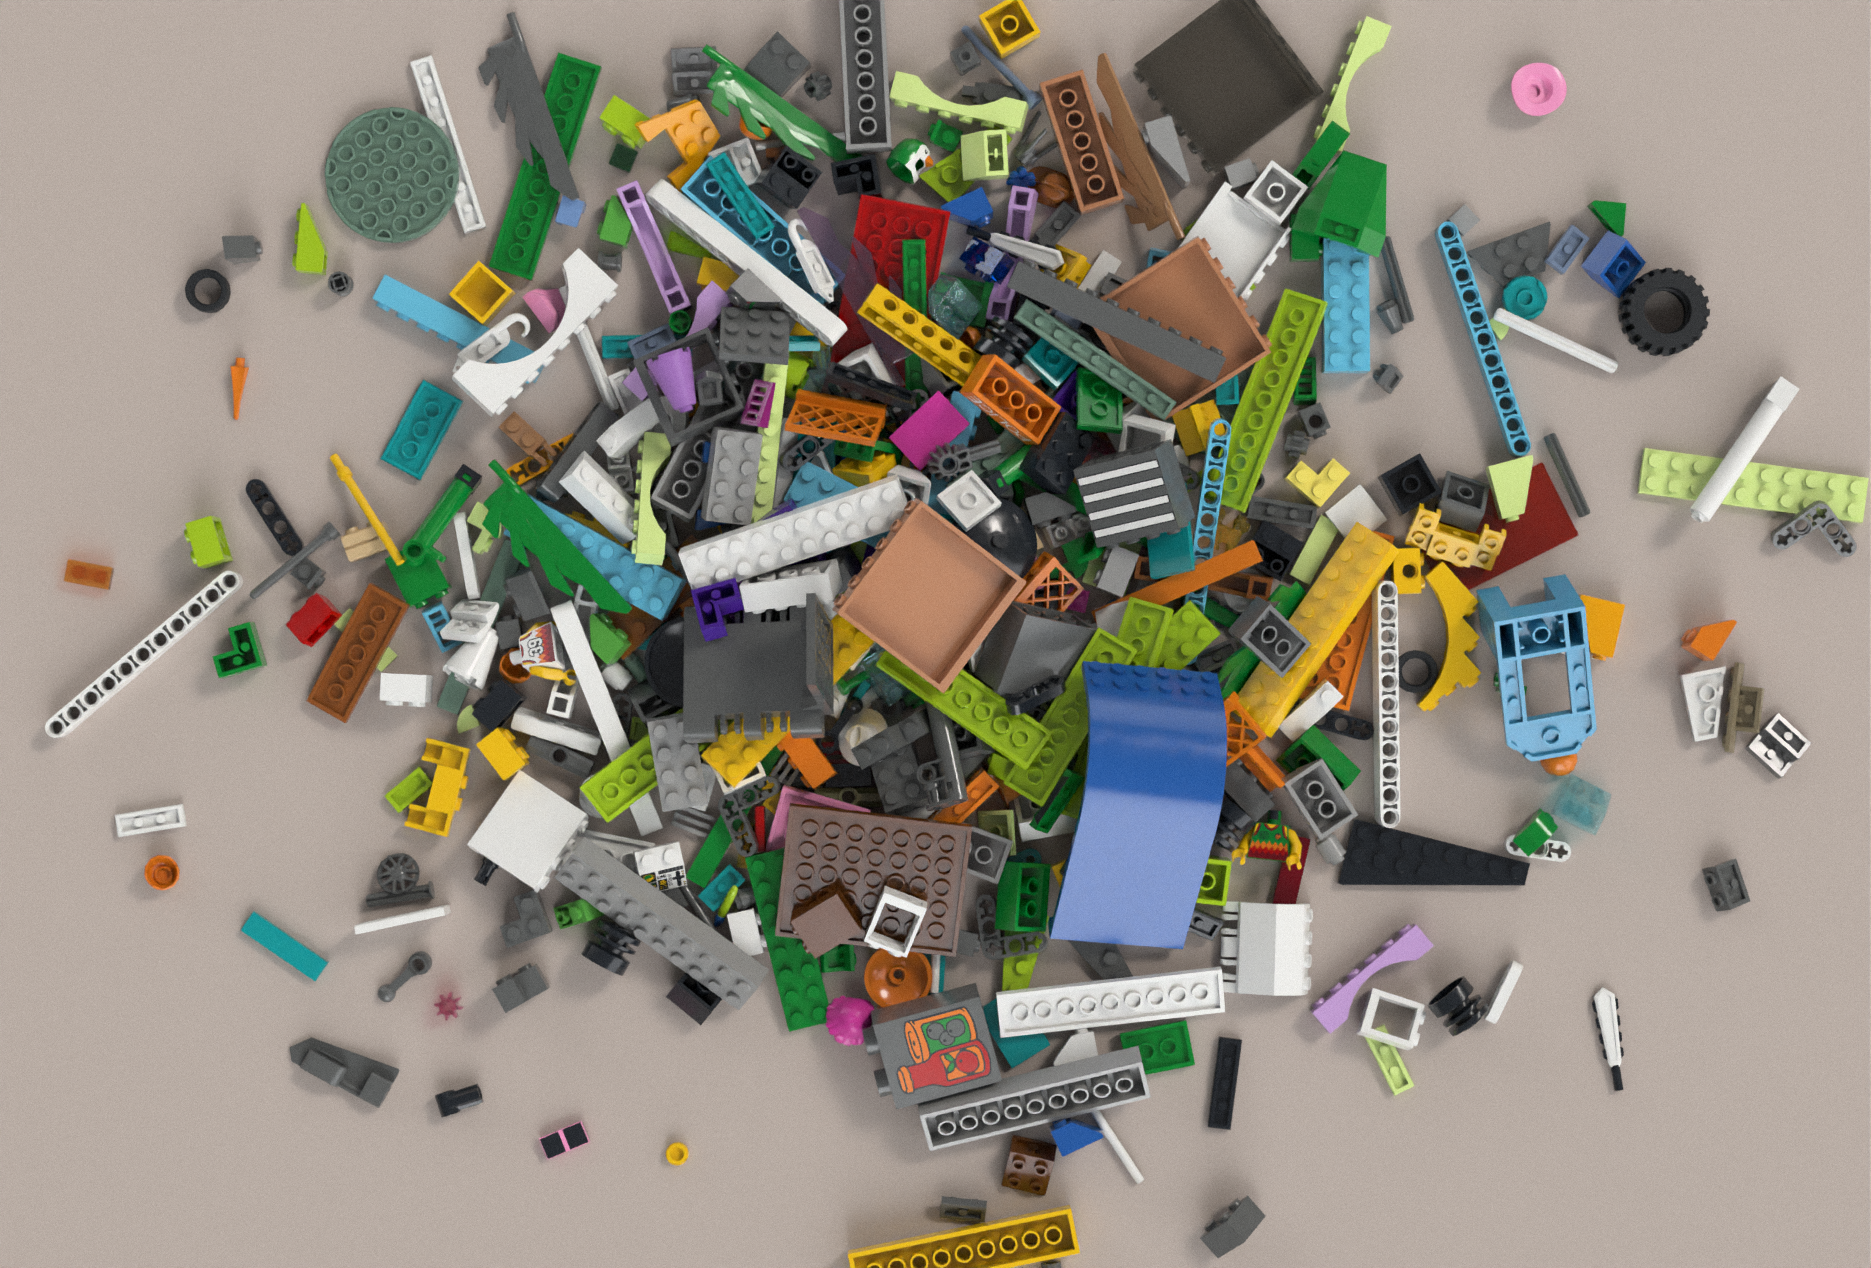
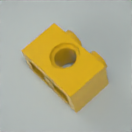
M1420 548L1398 549L1400 552L1390 565L1391 581L1397 586L1398 594L1422 593L1421 589H1425V576L1421 575V566H1424V553H1420ZM1405 565H1410L1413 568V575L1410 578L1403 575L1402 569Z

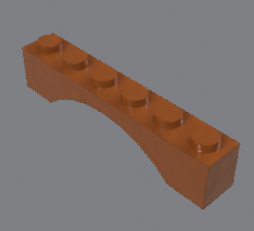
M1139 554L1135 579L1159 582L1170 577L1152 579L1150 576L1149 556ZM1237 572L1208 585V590L1249 599H1255L1258 596L1269 602L1268 598L1271 594L1273 577Z

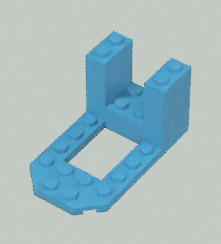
M1566 574L1543 578L1545 601L1510 607L1499 586L1476 590L1477 600L1479 601L1480 629L1497 660L1505 742L1507 746L1517 750L1531 762L1577 754L1582 748L1581 744L1597 730L1586 610L1584 603ZM1565 652L1570 709L1527 717L1521 660Z

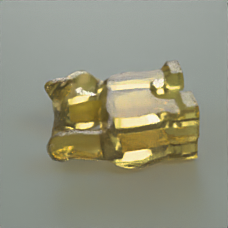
M1220 508L1214 549L1219 550V544L1222 542L1226 544L1224 552H1227L1237 547L1241 536L1250 531L1251 525L1248 523L1247 518L1242 517L1241 514L1237 515L1233 520L1232 528L1222 524L1226 512L1225 509Z

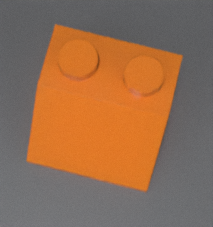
M1725 620L1694 627L1691 630L1688 629L1681 639L1683 641L1681 648L1702 661H1713L1737 622L1735 620Z

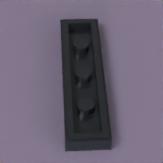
M1219 1036L1208 1127L1231 1130L1242 1039Z

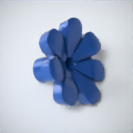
M1019 166L1016 168V171L1010 172V177H1008L1006 184L1011 185V189L1013 185L1028 188V185L1035 186V175L1033 172H1027L1025 167Z

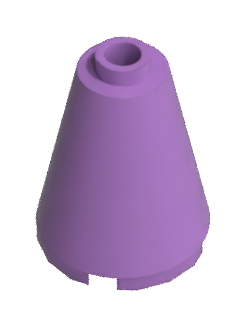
M686 347L684 352L680 348L658 355V359L654 361L652 358L647 360L646 363L674 411L679 410L680 413L693 410L692 405L696 404L690 348Z

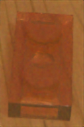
M68 559L64 581L110 590L114 568Z

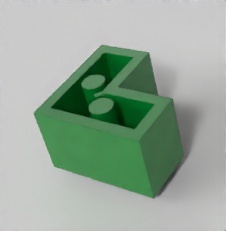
M247 622L228 628L234 650L212 656L219 678H228L267 666L255 622Z

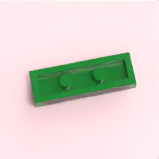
M1067 768L1056 783L1044 806L1040 807L1034 814V818L1029 825L1037 831L1048 834L1085 777L1079 772Z

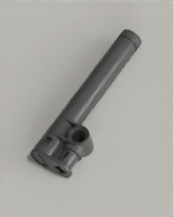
M925 701L937 760L920 765L917 769L916 777L922 783L923 791L927 794L929 805L926 806V810L935 811L968 801V794L953 721L950 717ZM931 770H932V777H931V779H930V778H929V774H930V772H931Z

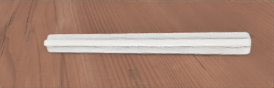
M565 285L559 289V292L566 307L567 292ZM585 321L586 327L577 337L604 404L615 411L619 408V403Z
M1498 308L1495 311L1493 319L1609 373H1614L1617 369V361L1504 309Z

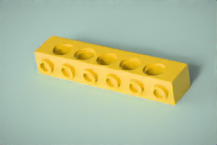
M878 283L868 294L857 312L961 386H964L981 358L979 353L973 351L962 341L953 337L942 327L933 323L925 315L913 309L905 301H902Z

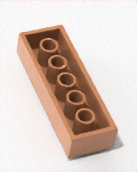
M1083 69L1041 82L1039 90L1043 97L1046 112L1079 214H1088L1122 203L1124 196Z

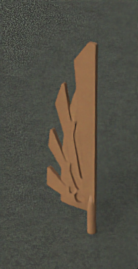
M1102 53L1098 56L1096 83L1110 108L1113 127L1103 112L1099 113V120L1106 143L1121 160L1126 174L1125 176L1114 165L1120 187L1134 196L1138 206L1137 208L1125 205L1131 224L1145 223L1147 230L1151 231L1169 221L1177 241L1185 238L1184 232L1106 53Z

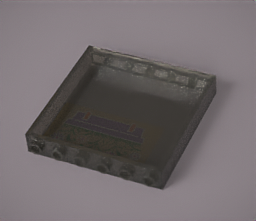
M1255 0L1218 1L1133 66V75L1140 84L1143 82L1146 85L1148 96L1152 101H1158L1161 105L1160 111L1163 116L1171 115L1176 133L1180 137L1184 136L1189 142L1187 147L1193 155L1198 154L1202 160L1200 164L1207 173L1211 172L1213 176L1319 98L1324 92Z

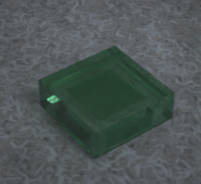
M617 143L609 165L630 173L638 151Z

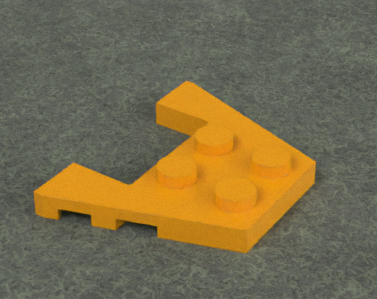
M696 99L674 107L667 113L657 114L649 120L639 121L634 124L642 138L647 142L651 141L661 131H666L684 160L680 166L667 176L672 186L681 193V188L699 169L721 136L701 102Z

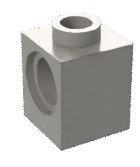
M1250 158L1223 168L1226 182L1232 186L1231 191L1255 183L1257 181L1256 176L1259 175L1256 163H1252Z

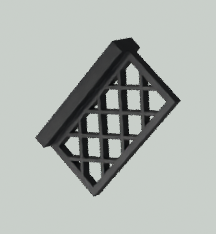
M833 361L828 369L821 390L823 394L845 395L846 398L851 399L853 398L849 392L854 391L860 393L863 397L858 400L871 402V400L876 399L887 405V411L892 419L886 420L884 428H881L879 436L890 439L889 437L893 432L888 431L886 426L895 423L897 428L905 423L909 418L917 396L916 392ZM829 382L838 385L841 390L833 393L828 386ZM892 408L903 409L906 413L896 416Z

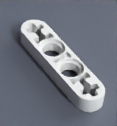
M459 512L454 517L467 596L469 600L481 598L474 552L472 550L470 529L467 522L468 518L466 512Z

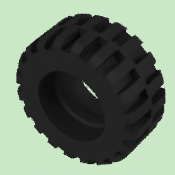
M1658 268L1643 274L1630 284V287L1622 295L1624 298L1619 304L1621 314L1618 317L1619 322L1623 323L1621 330L1623 334L1627 333L1629 336L1628 341L1631 345L1636 344L1638 350L1641 352L1647 351L1649 355L1670 356L1688 349L1701 338L1703 330L1707 328L1709 323L1706 321L1707 317L1710 316V309H1707L1706 305L1709 303L1708 296L1704 297L1702 291L1705 289L1701 284L1697 285L1694 282L1696 278L1692 275L1686 276L1684 275L1685 271L1679 269L1674 271L1672 268L1660 270ZM1666 291L1673 294L1683 307V322L1673 332L1660 333L1654 330L1645 318V302L1656 292Z

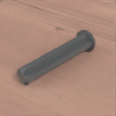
M429 881L428 884L415 886L409 892L401 895H393L386 891L368 894L366 896V903L368 907L426 897L434 899V885L432 881Z

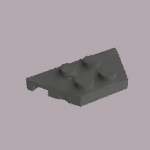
M1550 221L1467 251V254L1487 274H1490L1501 287L1506 286L1515 277L1522 275L1534 276L1546 270V262L1544 260L1548 252Z

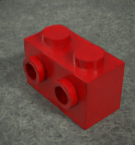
M316 592L306 600V604L290 617V620L285 625L301 643L313 647L342 617V614L327 597Z

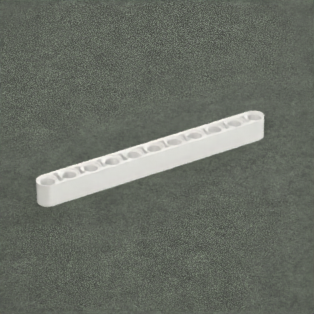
M660 179L645 194V198L651 206L739 276L749 268L781 298L777 306L785 312H790V316L826 345L833 346L848 330L841 319L667 181Z
M225 571L52 716L46 722V733L50 737L60 738L72 732L235 594L243 585L242 576L234 571ZM233 575L236 583L233 587L229 588L226 584V579L228 576ZM212 590L218 592V599L215 602H211L209 599V593ZM196 604L201 607V613L197 617L193 616L191 611L192 607ZM181 619L184 623L181 631H177L174 627L175 621ZM163 633L166 636V643L160 646L157 642V637ZM144 648L149 651V657L145 661L140 657V651ZM126 663H129L132 667L129 675L123 673L122 668ZM109 677L114 680V687L111 690L105 686V682ZM91 692L97 695V701L93 705L88 701V696ZM73 707H77L80 711L77 719L71 716ZM57 721L62 724V731L59 734L53 728Z
M1381 580L1372 591L1374 817L1379 825L1393 828L1400 822L1398 590L1392 581ZM1383 585H1386L1389 590L1385 597L1381 594ZM1386 607L1389 615L1386 619H1383L1381 611ZM1384 630H1387L1389 633V639L1386 642H1383L1381 639V634ZM1384 653L1389 655V662L1386 665L1381 660ZM1387 675L1390 682L1387 687H1384L1382 679ZM1385 698H1388L1390 706L1384 710L1382 702ZM1385 721L1390 723V729L1387 732H1384L1382 729ZM1388 743L1391 749L1387 755H1384L1383 746ZM1389 766L1391 773L1385 778L1383 769ZM1389 788L1391 796L1388 800H1385L1383 793ZM1390 811L1391 819L1385 823L1383 819L1384 814Z
M569 600L550 608L612 762L631 746L573 602ZM649 792L629 806L641 836L663 828Z

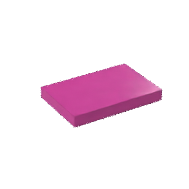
M937 391L889 438L921 471L927 465V460L933 459L929 452L936 453V445L943 448L945 442L950 444L970 423L940 391Z

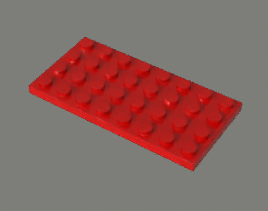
M861 194L838 316L845 323L848 330L833 345L830 365L832 361L838 363L852 352L873 343L895 384L905 388V346L857 312L877 283L904 301L902 240L926 239L927 318L930 320L951 211Z

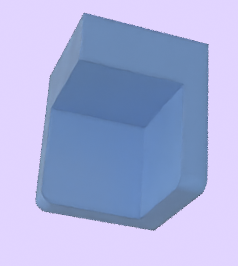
M563 195L555 222L559 225L565 224L575 228L578 227L581 214L585 212L586 203L581 200L572 201Z

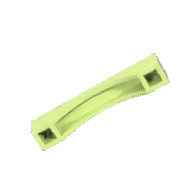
M1366 16L1363 22H1358L1354 32L1358 35L1355 43H1350L1346 52L1349 55L1347 64L1342 63L1338 75L1341 76L1339 84L1334 83L1329 95L1333 97L1330 105H1325L1321 117L1325 118L1322 126H1317L1313 135L1316 141L1332 120L1347 132H1350L1345 108L1346 94L1350 81L1361 64L1382 50L1392 26ZM1345 142L1343 143V145L1340 147V149L1337 151L1336 154L1340 155V153L1342 152L1343 147H1344V145H1345Z
M899 71L895 73L889 96L894 105L901 108H907L909 105L916 107L915 110L922 113H929L930 110L938 112L937 115L943 118L959 117V121L968 124L976 121L980 122L982 127L994 129V126L1006 129V133L1016 134V131H1023L1029 107L1025 101L1003 97L995 102L983 105L969 106L956 104L934 94L923 84L918 76Z
M644 432L643 440L638 441L637 453H641V460H637L636 473H640V480L636 479L635 493H639V500L634 502V513L638 514V518L633 521L632 533L636 534V540H632L631 554H635V563L662 565L665 555L666 534L660 528L653 515L650 504V489L654 480L669 462L671 445L665 433Z

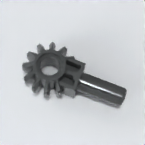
M998 440L968 448L963 443L959 445L953 444L950 447V444L945 442L943 448L939 445L935 446L936 453L929 452L933 459L927 460V464L931 466L929 472L935 474L937 480L943 478L945 482H949L951 476L954 479L958 478L956 474L958 471L964 473V470L973 468L972 461L1000 453L1001 446ZM946 458H951L949 465L943 467V461Z

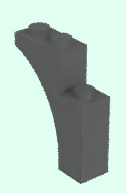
M927 708L914 713L898 724L884 729L851 749L861 769L931 734Z

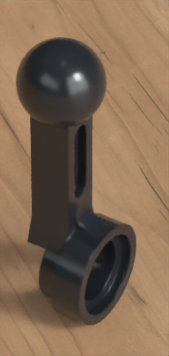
M849 697L845 703V711L832 729L825 731V736H830L834 741L832 748H824L821 745L822 738H816L815 743L823 754H830L837 749L839 733L853 714H858L862 711L863 702L859 697Z

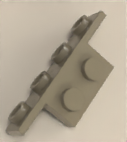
M1735 662L1734 667L1730 671V679L1733 682L1732 689H1729L1727 701L1730 703L1729 712L1727 711L1725 714L1727 732L1722 738V747H1725L1724 752L1734 753L1737 731L1759 733L1764 688L1742 686L1745 664Z

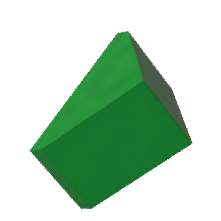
M1594 200L1587 206L1607 231L1621 237L1624 235L1626 203Z

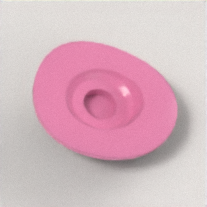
M1532 63L1520 68L1514 74L1511 81V92L1515 104L1522 112L1531 116H1542L1553 112L1562 104L1566 97L1567 87L1563 75L1557 68L1546 63Z

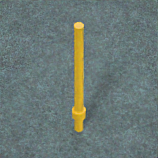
M333 454L330 456V460L337 470L336 474L339 479L347 485L396 565L403 564L405 560L355 483L351 470L343 464L338 454Z

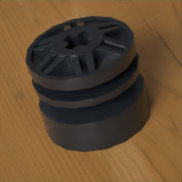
M994 316L991 322L998 329L988 325L986 330L993 337L989 339L981 336L973 350L981 356L995 354L1015 370L1020 361L1013 355L1014 352L1025 355L1027 351L1020 344L1031 347L1033 341L1021 328L1012 322Z
M1224 795L1213 842L1217 846L1232 852L1235 848L1228 840L1231 838L1239 844L1241 841L1235 832L1239 830L1247 835L1256 822Z
M599 919L597 925L605 930L604 933L596 929L592 932L600 939L599 943L589 940L581 954L595 964L623 976L630 962L622 955L624 952L635 955L636 951L628 946V944L639 947L641 940L622 926Z
M1464 976L1447 985L1427 1005L1437 1018L1448 1014L1443 1025L1445 1028L1451 1026L1449 1032L1452 1036H1456L1474 1026L1489 1008L1485 1001L1479 1003L1482 999L1479 994L1471 998L1468 997L1474 988Z

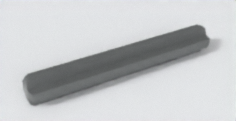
M1386 236L1381 253L1395 300L1398 304L1402 323H1409L1414 321L1413 311L1391 237Z
M1551 433L1545 436L1544 441L1578 516L1584 517L1590 514L1588 504L1556 434Z

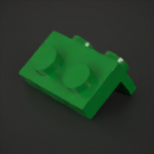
M839 944L820 956L821 972L855 971L857 958L854 953V945Z

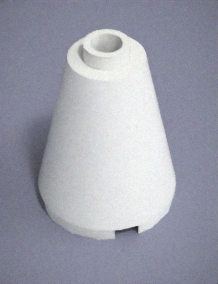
M490 627L479 643L465 642L444 664L443 671L448 675L453 672L456 677L455 680L472 689L482 691L499 639L496 636L497 631Z

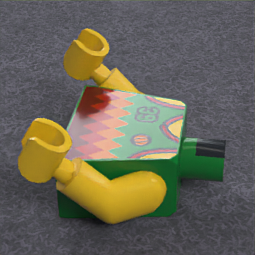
M1268 810L1267 823L1256 822L1247 835L1243 836L1237 849L1233 850L1231 854L1232 862H1234L1235 858L1241 857L1240 864H1245V855L1247 854V858L1286 862L1289 870H1291V865L1296 863L1299 870L1302 867L1300 862L1302 844L1296 832L1291 829V826L1280 825L1282 811Z

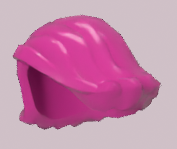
M845 996L834 998L827 1007L828 1011L826 1013L827 1021L825 1025L829 1028V1034L834 1035L836 1042L843 1043L846 1046L863 1044L862 1029L872 1025L871 1011L874 1010L873 1004L860 998H846Z

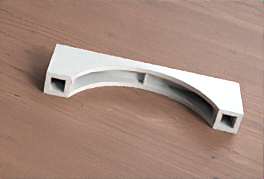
M579 248L561 267L566 283V307L563 319L553 336L541 348L522 359L500 364L480 363L468 359L452 376V380L491 417L495 413L500 415L508 407L506 402L511 397L516 399L524 390L522 386L526 381L531 383L540 374L537 370L542 365L547 367L555 359L553 354L558 349L563 351L571 342L569 340L573 333L578 335L586 327L584 322L589 317L593 320L601 312L600 306L605 301L610 303L617 295L615 291L618 285Z

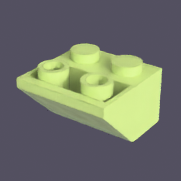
M1006 129L979 131L960 136L963 181L1008 179Z

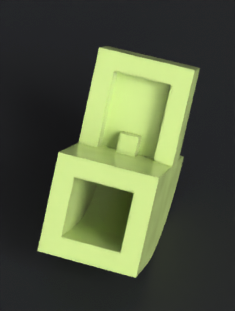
M477 501L467 522L482 529L472 550L483 555L484 551L488 552L494 541L491 540L492 534L482 525L489 510ZM501 523L498 539L502 538L504 526Z

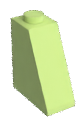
M1532 455L1485 468L1499 520L1505 519L1506 523L1519 520L1518 515L1525 513L1533 465Z

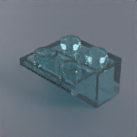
M941 274L928 291L929 314L946 332L956 339L961 337L983 307L962 282L955 277Z
M1570 774L1550 814L1588 834L1596 835L1606 815L1612 794Z

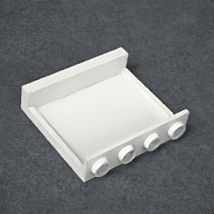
M1224 182L1179 247L1196 236H1199L1200 239L1205 237L1211 247V250L1208 252L1212 259L1218 258L1224 268L1220 270L1224 278L1229 276L1236 287L1233 289L1236 297L1241 295L1246 302L1253 292L1250 290L1254 282L1258 284L1265 275L1262 270L1266 264L1271 266L1278 256L1275 254L1278 247L1283 248L1289 241L1290 237L1287 234L1291 228L1288 227L1285 230L1266 215L1231 191L1232 186Z
M519 770L467 845L476 853H480L533 888L535 892H538L540 888L543 890L549 883L551 872L553 870L556 871L563 862L562 857L565 852L572 850L576 843L574 839L579 832L583 833L589 824V817L585 812Z

